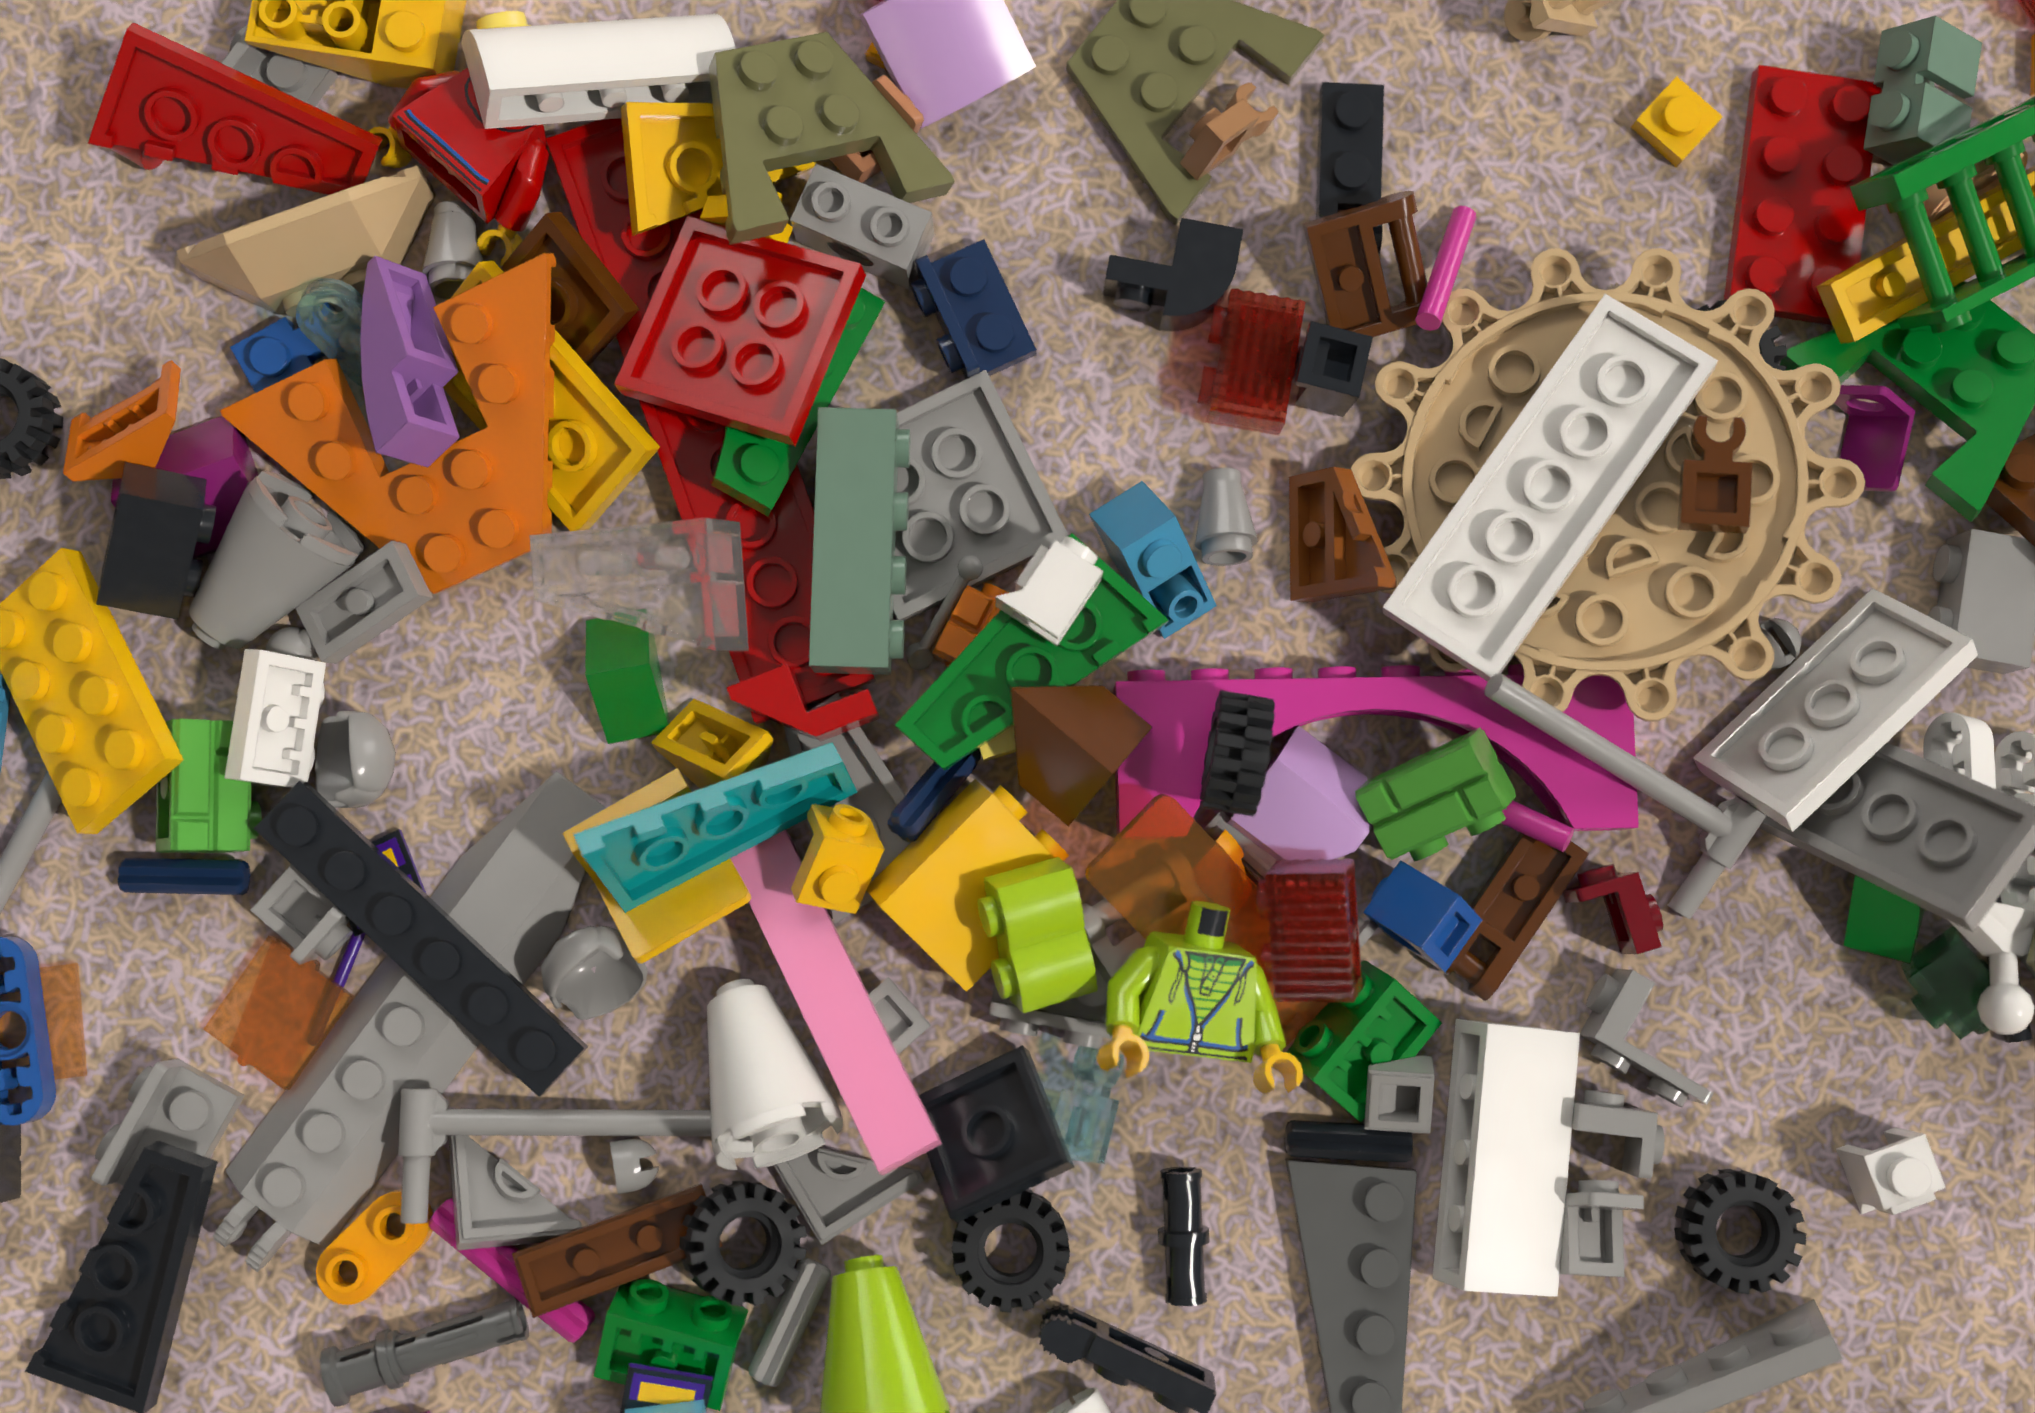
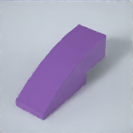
M374 256L367 263L362 299L360 346L364 399L375 451L379 454L429 467L460 438L443 389L459 371L449 341L433 308L436 306L426 274Z

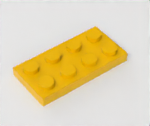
M494 260L478 262L452 297L504 273ZM555 330V342L550 347V365L554 370V417L549 418L548 461H553V478L547 502L552 512L575 536L588 532L658 451L660 446ZM452 350L459 372L443 389L480 430L487 428L488 426Z
M60 548L0 603V671L77 834H98L184 761L109 607L96 604L99 587L82 552Z

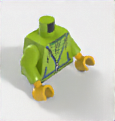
M1192 901L1185 935L1151 932L1147 936L1144 946L1136 949L1109 980L1107 986L1106 1032L1112 1036V1040L1105 1043L1098 1050L1096 1058L1097 1064L1101 1069L1108 1071L1116 1067L1119 1060V1051L1126 1058L1125 1076L1127 1078L1141 1072L1147 1066L1149 1051L1252 1063L1255 1053L1261 1056L1263 1061L1256 1067L1253 1073V1083L1260 1092L1268 1094L1274 1090L1275 1083L1271 1073L1272 1068L1279 1070L1283 1075L1284 1087L1288 1093L1300 1085L1303 1079V1070L1300 1062L1293 1055L1281 1052L1285 1048L1286 1042L1277 1006L1262 967L1257 964L1255 956L1233 942L1224 941L1230 914L1229 908L1211 902Z

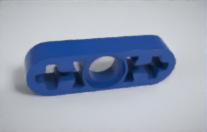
M0 937V959L2 955V957H13L15 961L14 970L5 972L4 977L0 975V995L10 992H20L21 1000L0 1002V1018L5 1013L13 1011L22 1016L27 1026L26 1037L18 1047L10 1049L0 1043V1123L14 1126L43 1118L54 1105L56 1085L37 953L27 941L21 938ZM29 1056L30 1065L6 1069L2 1067V1060L19 1059ZM18 1084L23 1087L31 1086L33 1092L32 1099L22 1102V1106L17 1102L10 1103L8 1099V1090L17 1088Z

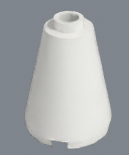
M739 979L721 986L716 991L717 996L707 1005L712 1151L717 1165L727 1170H738L734 1158L752 1157L755 1169L795 1159L816 1150L825 1144L822 1134L824 1130L832 1126L838 1134L843 1129V1118L835 1099L768 987L754 984L750 979Z

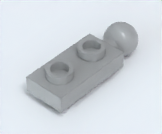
M390 541L295 609L305 628L286 627L276 631L269 638L265 651L317 661L319 656L321 662L337 664L432 599L433 597L407 544Z

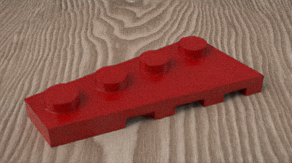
M133 22L126 29L87 144L110 149L114 145L144 151V156L167 161L180 158L212 165L211 170L233 175H238L241 171L272 178L275 184L331 195L365 183L383 138Z

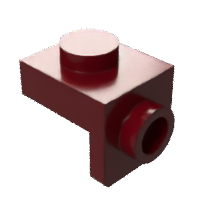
M1609 864L1576 874L1579 886L1564 890L1565 903L1583 902L1603 896L1620 954H1640L1662 947L1657 933L1663 930L1662 914L1655 898L1651 894H1645L1639 872L1617 874L1615 865Z

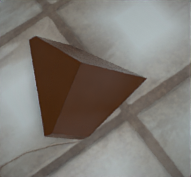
M1103 685L1011 687L1019 785L1069 827L1152 729V726Z

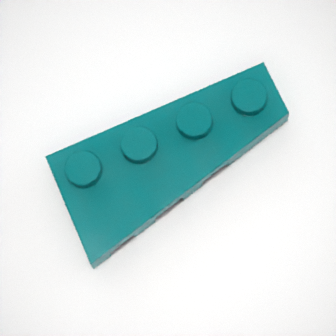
M833 742L573 835L582 856L626 913L807 819L811 804L830 807L857 793V790Z

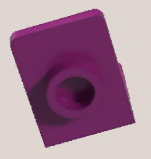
M1841 385L1840 394L1834 404L1849 415L1840 459L1849 460L1860 468L1865 480L1863 491L1893 492L1897 490L1915 410L1886 386ZM1857 399L1872 400L1879 403L1865 402Z

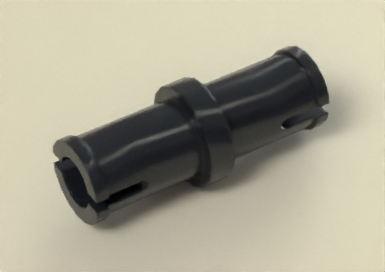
M1196 1167L1165 1168L1160 1170L1163 1186L1164 1226L1158 1228V1244L1165 1246L1167 1291L1165 1303H1171L1174 1306L1201 1305L1207 1302L1203 1245L1209 1243V1227L1202 1225V1169H1196Z

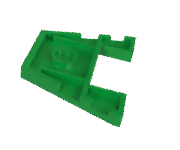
M1963 281V282L1959 283L1958 285L1954 286L1953 288L1955 289V288H1957V287H1959V286H1961V285H1963V284H1965V283H1967V282H1966V281ZM1991 300L1969 310L1972 319L1966 324L1941 333L1933 334L1930 325L1901 330L1898 319H1895L1856 342L1840 344L1837 334L1833 329L1787 350V356L1779 364L1786 366V370H1794L1813 363L1822 364L1831 368L1836 373L1840 385L1863 364L1868 362L1963 437L1967 442L1930 475L1925 486L1969 522H1972L1978 516L1985 505L2035 405V334Z

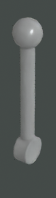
M968 555L959 561V575L921 641L913 643L906 649L905 658L914 670H923L931 664L933 657L930 649L970 580L977 579L982 574V562L977 557Z

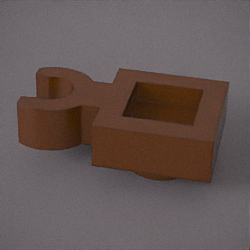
M1699 415L1691 432V445L1694 451L1701 457V460L1684 459L1681 465L1677 530L1746 534L1750 527L1753 462H1733V456L1740 449L1746 435L1745 422L1742 417H1734L1730 425V438L1723 442H1717L1712 440L1707 434V416Z

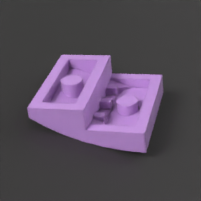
M884 0L859 15L892 81L903 94H906L911 99L914 106L922 113L924 121L920 129L969 105L1036 67L1004 0Z

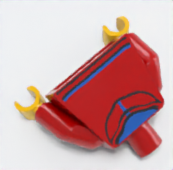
M468 67L461 72L455 70L419 77L411 83L389 115L388 122L390 127L378 126L368 131L383 138L378 151L390 143L389 151L382 158L381 165L390 168H403L409 164L413 157L487 224L495 218L499 223L497 229L483 232L478 238L477 246L482 255H490L496 241L501 238L506 245L505 255L500 262L501 267L522 242L517 232L526 229L540 197L549 159L544 124L484 129Z

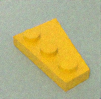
M626 102L621 107L632 236L702 211L708 196L726 195L722 194L720 171L723 167L721 142L720 139L716 138L712 103ZM815 162L769 171L768 174L772 183L775 184L808 172L814 168Z

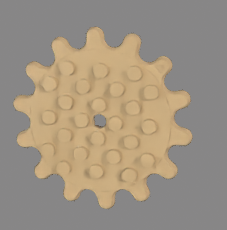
M1560 248L1545 250L1534 259L1531 266L1532 295L1520 308L1510 311L1494 308L1480 294L1470 289H1457L1451 292L1442 319V324L1450 334L1453 342V350L1448 360L1440 366L1433 368H1420L1403 361L1391 362L1379 371L1375 380L1376 394L1380 401L1397 410L1405 419L1407 435L1403 443L1396 449L1385 453L1365 454L1358 458L1351 466L1364 499L1391 503L1400 510L1403 516L1404 529L1401 536L1393 544L1384 548L1396 577L1397 588L1604 294L1609 295L1718 360L1712 374L1513 655L1523 667L1524 681L1522 687L1562 712L1567 709L1573 691L1580 681L1589 676L1602 675L1610 677L1620 685L1624 691L1626 703L1630 711L1637 718L1647 722H1657L1665 719L1673 712L1677 703L1676 671L1681 663L1696 656L1713 658L1720 662L1732 676L1743 681H1752L1763 677L1771 669L1774 662V649L1762 633L1759 625V612L1762 606L1771 598L1779 596H1790L1811 604L1824 603L1833 598L1841 585V573L1835 562L1816 552L1808 544L1805 536V524L1808 518L1816 511L1824 508H1839L1851 505L1863 493L1865 486L1864 475L1856 464L1845 459L1820 456L1809 448L1805 439L1807 422L1815 414L1832 406L1840 394L1841 385L1836 373L1825 365L1814 363L1794 370L1782 371L1772 368L1764 361L1759 349L1761 336L1768 329L1774 318L1775 308L1772 300L1765 293L1757 289H1744L1737 291L1722 306L1714 310L1700 311L1693 309L1685 304L1679 293L1680 262L1672 252L1663 248H1652L1642 252L1636 258L1630 276L1625 283L1610 290L1595 289L1587 284L1581 276L1576 258L1568 251ZM1699 415L1707 416V434L1712 440L1717 442H1723L1730 438V425L1734 417H1742L1745 422L1746 435L1740 449L1733 456V462H1753L1750 527L1746 534L1677 530L1681 465L1684 459L1701 460V457L1694 451L1691 445V432ZM1395 589L1384 590L1381 592L1392 594L1395 591ZM1430 644L1429 652L1431 659L1437 667L1446 672L1454 673L1467 669Z

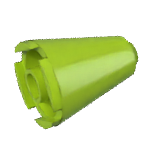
M883 1255L865 1256L844 1261L845 1273L832 1277L820 1413H950L947 1399L898 1267H884Z

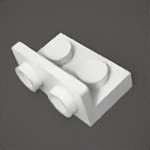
M259 649L244 650L224 779L282 788H293L299 781L308 782L309 773L315 761L314 740L319 708L323 703L325 695L323 681L326 663Z

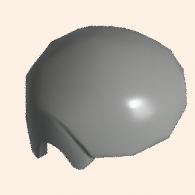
M339 711L337 716L327 717L321 724L315 765L316 790L334 808H359L367 806L383 794L393 776L396 756L394 745L388 729L372 714L367 712Z
M588 926L571 932L556 941L541 965L543 988L554 1007L558 1009L562 1007L561 1003H563L580 1020H588L611 1013L631 1001L646 984L648 972L645 963L639 964L631 956L619 930L607 926Z

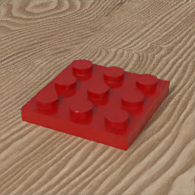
M687 216L614 385L624 396L796 446L865 280L866 274L861 263L766 237L730 245L726 237L725 226Z

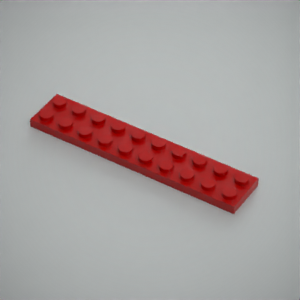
M616 118L597 120L548 137L546 141L580 236L640 309L616 335L625 359L687 216L632 236L622 119ZM702 211L688 216L700 219ZM639 400L652 438L660 446L657 451L739 681H744L788 664L795 673L807 707L827 700L836 693L841 695L876 682L874 674L814 673L809 666L814 509L798 465L793 470L770 514L766 516L711 485L726 429L725 425ZM750 711L753 721L757 725L770 720Z

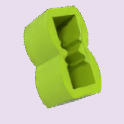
M1059 857L985 877L986 897L978 899V911L986 935L988 937L996 936L999 959L991 961V971L1000 997L1002 999L1010 998V1001L1022 1013H1027L1097 992L1095 965L1085 932L1083 908L1072 867Z

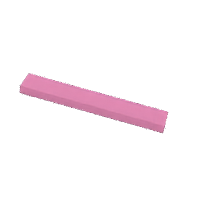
M787 829L732 857L731 860L751 894V900L749 901L751 909L878 1172L881 1175H885L941 1145L942 1142L826 908L796 903L791 886L800 868L802 859Z

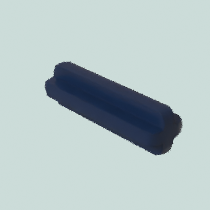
M979 748L945 771L933 762L891 812V817L887 822L890 831L899 835L903 841H916L977 767V763L981 759Z
M125 858L120 862L118 868V887L125 893L244 895L248 892L250 885L249 863L239 860Z

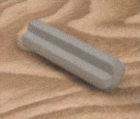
M805 1258V1261L799 1260L795 1269L800 1271L794 1282L789 1281L748 1368V1374L758 1382L777 1387L784 1377L831 1276V1270L816 1260Z

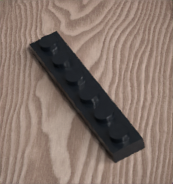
M299 781L255 826L254 829L538 1097L544 1095L588 1048L573 1031L308 782Z

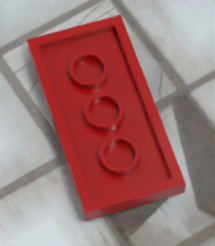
M1758 65L1752 72L1724 300H1728L1737 291L1757 289L1765 293L1772 300L1775 308L1774 317L1832 325L1816 286L1858 264L1861 259L1866 209L1858 211L1850 187L1869 178L1871 175L1873 154L1863 148L1871 96L1881 92V88L1873 84L1874 82Z

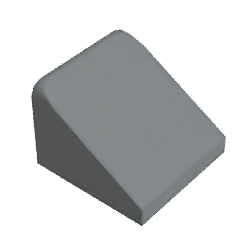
M1416 1056L1368 1066L1364 1129L1430 1134L1435 1078L1432 1056Z

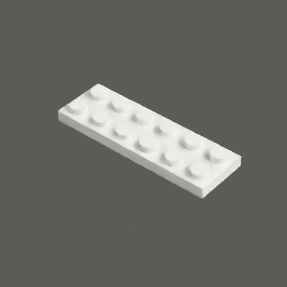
M1604 294L1383 606V614L1484 680L1489 681L1495 674H1501L1712 374L1718 360L1609 295Z

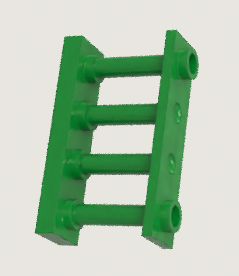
M2035 96L1850 187L1858 211L1886 204L1890 214L1897 212L1926 293L1928 303L1897 318L1901 330L1930 325L1932 333L1936 334L1957 328L1972 319L1969 310L2035 277V197L2020 157V153L2026 150L2022 140L2031 136L2033 142H2035ZM1982 160L1985 161L1986 165L1993 164L2024 252L2022 255L2004 264L2001 263L1972 181V177L1978 174L1974 164ZM1934 184L1937 185L1938 189H1946L1977 277L1955 289L1953 288L1923 204L1924 201L1929 199L1926 188Z

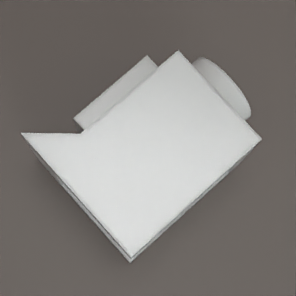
M1065 536L1061 543L1055 540L1050 549L1041 544L1015 583V592L995 596V606L1057 647L1101 581L1103 571L1094 565L1098 557L1086 546L1068 536Z
M1895 1127L1884 1131L1888 1142L1887 1146L1873 1151L1852 1145H1845L1836 1149L1861 1215L1875 1209L1895 1215L1936 1200L1934 1192L1946 1188L1925 1134Z

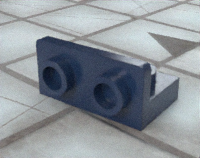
M985 239L934 262H930L927 255L915 260L918 279L911 282L910 286L923 316L926 318L935 314L945 335L937 338L936 342L951 374L962 370L965 379L986 370L988 375L991 376L1036 355L1037 349Z

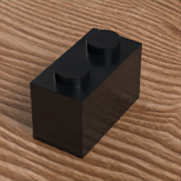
M125 462L101 571L97 605L178 620L183 596L194 598L200 584L203 560L193 559L196 542L209 544L213 530L216 506L205 504L207 479Z

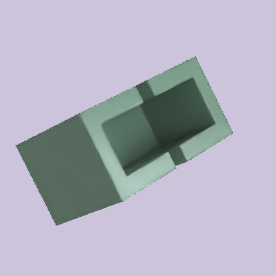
M1936 15L1883 30L1881 32L1873 83L1882 88L1883 91L1880 94L1871 96L1863 149L1896 165L1969 129L1972 108L1934 87V83L1963 99L1973 97L1975 95L1982 42Z

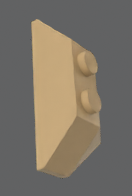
M416 165L401 170L395 175L380 177L200 241L197 245L193 244L179 249L176 252L180 263L203 281L278 315L286 313L290 317L305 316L324 304V299L344 292L351 296L363 295L367 263L374 256L402 265L436 194L430 181Z

